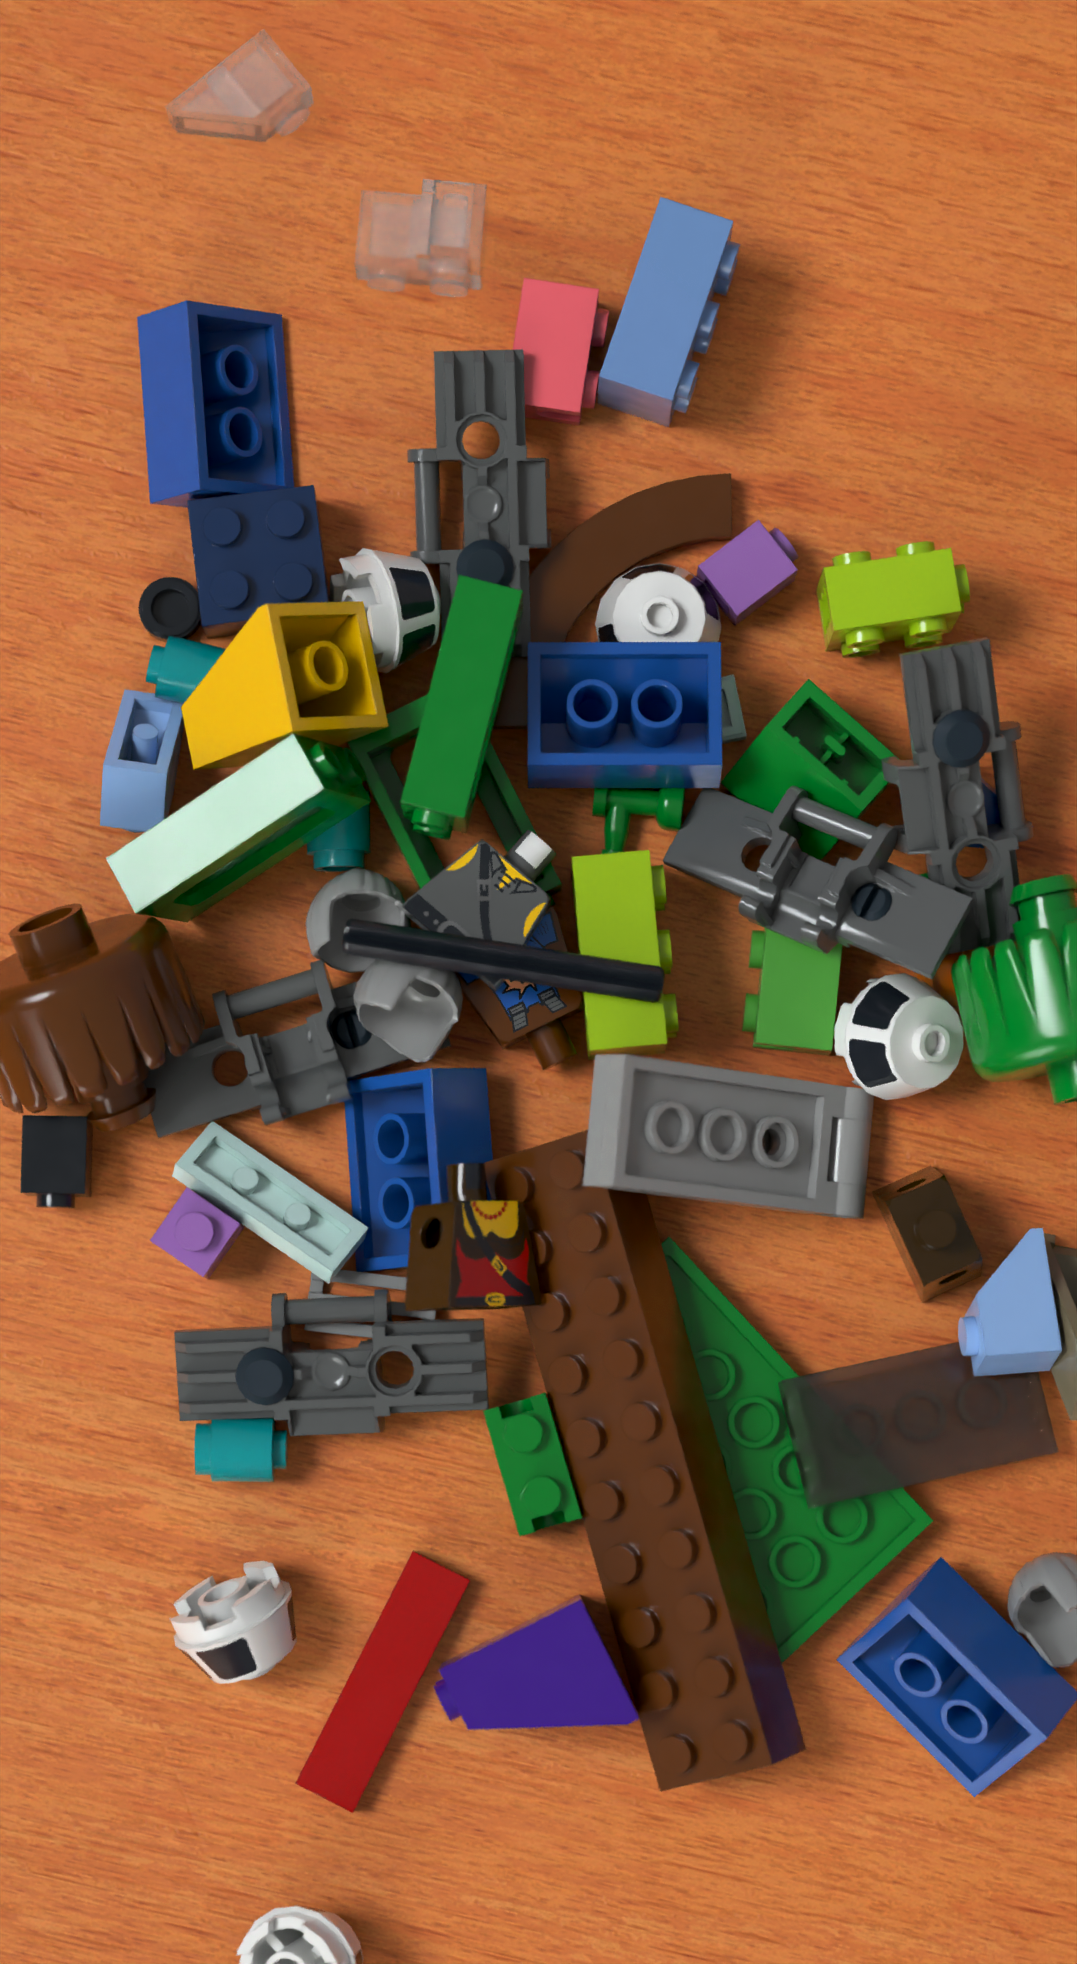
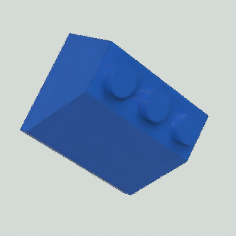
M186 300L138 316L150 504L188 508V500L294 488L282 314Z
M528 642V788L720 787L722 772L721 642Z
M428 1068L350 1080L353 1098L344 1101L352 1216L369 1227L365 1240L355 1251L356 1272L407 1269L411 1213L416 1206L448 1202L446 1166L462 1163H485L493 1160L486 1068ZM486 1181L487 1201H492Z
M942 1557L910 1583L836 1659L973 1797L977 1796L1045 1741L1077 1700V1691Z

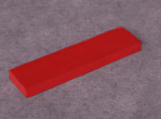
M414 1550L412 1551L295 1784L351 1813L354 1812L471 1579Z

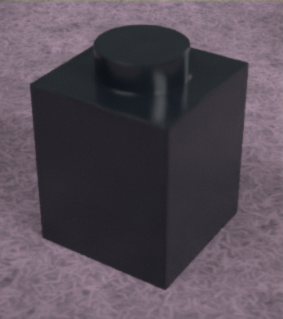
M23 1115L20 1193L27 1196H37L36 1207L75 1208V1196L91 1197L93 1124L87 1120V1116Z

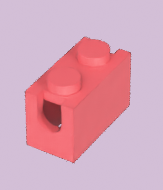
M524 278L513 350L523 349L525 418L579 426L582 407L595 408L600 371L588 370L592 346L604 348L609 310L598 308L599 289Z

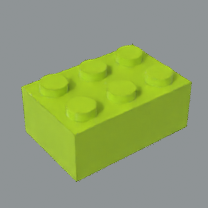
M650 850L572 857L571 877L578 953L660 966L664 969L665 974H671L673 965L669 929L657 930L655 911H665V904L667 903L663 865L651 866ZM582 991L588 1060H595V1055L627 1054L641 1056L663 1054L668 1044L667 1038L677 1037L679 1029L675 993L663 994L662 991L660 1000L653 1003Z

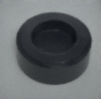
M165 577L152 582L144 590L139 601V616L147 632L162 642H167L169 635L183 639L190 638L201 625L199 597L196 589L187 581L176 577Z

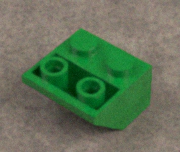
M808 679L766 725L720 784L737 799L770 813L774 812L786 791L795 785L806 790L809 799L859 819L891 784L884 780L881 759L897 756ZM798 822L802 832L798 844L801 851L809 856L822 861L840 841L836 837Z

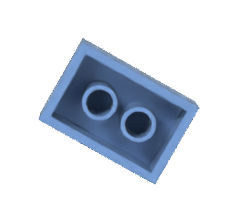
M660 197L599 374L597 404L666 427L670 425L674 410L683 413L687 412L698 379L696 375L700 363L692 361L694 352L706 355L718 320L716 317L720 304L712 301L715 292L727 295L738 262L736 258L740 244L731 241L734 221Z

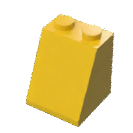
M363 601L277 603L258 607L181 706L193 770L243 767L293 733L338 746L388 727Z

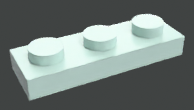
M214 1121L210 1122L174 1167L172 1177L328 1284L365 1240L369 1227Z

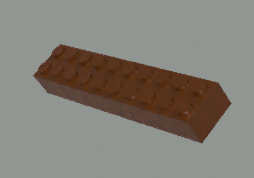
M588 1130L485 1162L486 1181L492 1201H519L525 1207L541 1293V1305L522 1308L661 1792L770 1766L806 1750V1746L647 1194L583 1186Z

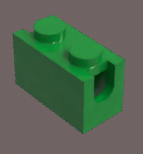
M546 1393L483 1411L519 1537L543 1528L581 1519L582 1516Z

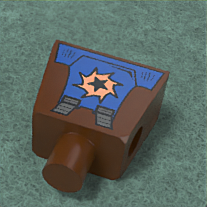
M552 906L548 908L526 946L568 952L558 916ZM454 971L460 981L463 995L503 1049L527 1038L543 1070L554 1067L577 1054L562 1021L583 1011L584 1005L580 991L506 979L499 990L495 992L475 974Z

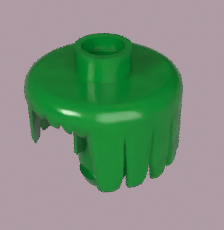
M1071 874L1041 878L1013 887L1009 907H1018L1021 921L1012 924L1016 944L1012 939L996 943L995 956L992 958L986 947L976 948L972 952L970 965L966 955L963 954L951 966L952 981L975 1072L981 1078L990 1082L1016 1081L1047 1075L1054 1105L1077 1102V900L1075 893H1077V881Z

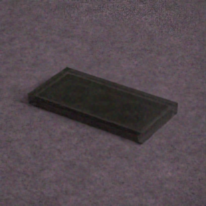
M959 1342L785 1379L778 1383L808 1509L1045 1457L1059 1452L1039 1372L974 1376L971 1356L962 1355Z

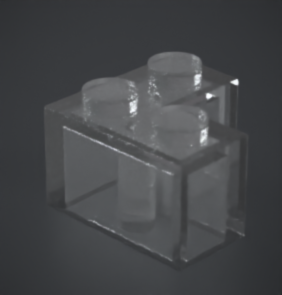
M423 179L422 195L361 190L355 253L357 279L368 280V287L381 291H402L405 289V283L429 285L430 292L447 297L466 296L468 289L482 290L488 226L487 184Z

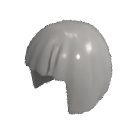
M361 868L350 869L329 880L318 891L307 912L305 922L306 934L312 956L316 959H323L328 966L336 970L349 973L365 971L376 959L347 955L343 952L342 937L347 920L353 918L411 927L410 918L403 913L402 905L405 903L401 891L383 875Z
M376 959L365 970L357 983L353 995L358 1019L365 1029L381 1038L398 1053L407 1056L415 1062L424 1063L434 1057L451 1032L453 1025L459 1020L463 1000L461 984L454 971Z
M1053 1552L1038 1556L1034 1560L1027 1562L1012 1580L1007 1605L1009 1617L1015 1629L1027 1637L1034 1649L1050 1666L1070 1667L1077 1661V1555Z

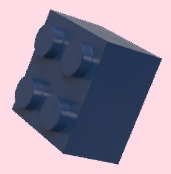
M314 485L187 501L201 622L207 639L237 635L258 607L265 604L330 602L318 500Z

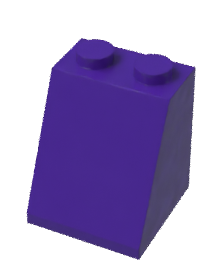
M580 1595L441 1663L439 1672L443 1679L435 1682L436 1685L433 1686L449 1720L453 1721L462 1717L468 1730L628 1725L639 1719L630 1695Z

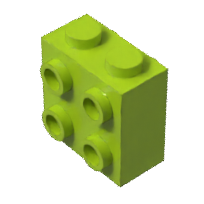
M930 541L916 542L897 547V556L872 560L869 551H859L832 558L833 566L823 568L816 589L826 651L841 649L843 658H856L880 652L879 643L904 639L905 648H921L943 642L942 634L952 631L960 613H964V603L970 602L969 582L965 565H954L952 549L935 550L934 542Z

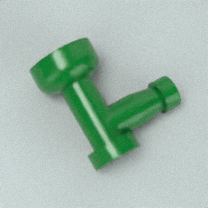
M595 788L592 816L605 817V849H602L601 854L626 852L624 849L629 835L631 814L655 816L658 825L662 829L678 832L682 825L685 788H660L659 791L633 788Z

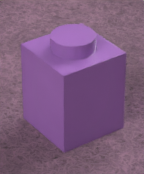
M757 520L698 565L696 577L705 583L718 606L733 625L736 626L795 580L798 569L792 562L798 558V554L778 528L775 527L768 532L762 523Z
M186 1187L150 1241L202 1277L209 1279L245 1226Z

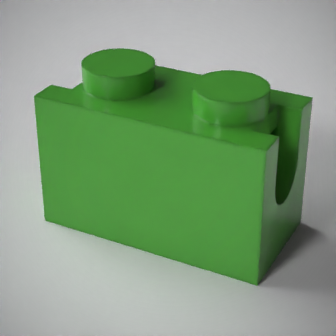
M764 928V931L752 930L748 968L760 969L758 994L746 993L742 1031L754 1032L752 1048L829 1055L831 1053L841 965V944L838 943L828 954H825L767 928Z

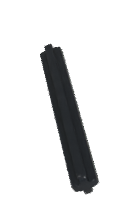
M353 918L347 920L342 937V950L347 955L653 1003L659 1001L662 996L665 978L664 969L660 966Z

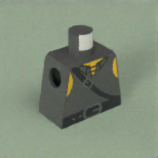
M527 830L504 857L482 839L413 894L402 905L403 913L423 930L527 945L551 905V897L538 887L534 881L557 854L530 830ZM476 975L495 992L499 990L506 980Z

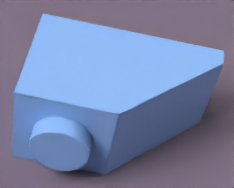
M124 690L103 763L100 826L121 828L129 832L139 833L146 832L168 817L174 793L184 728L181 710L182 703L156 698L154 693Z
M1033 1228L1025 1234L976 1294L965 1317H960L958 1339L960 1350L963 1356H971L974 1376L1050 1371L1062 1352L1043 1228Z

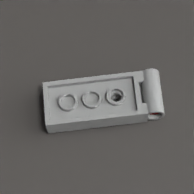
M627 1054L595 1055L583 1186L802 1214L864 1219L874 1095L868 1094L863 1088L845 1087Z

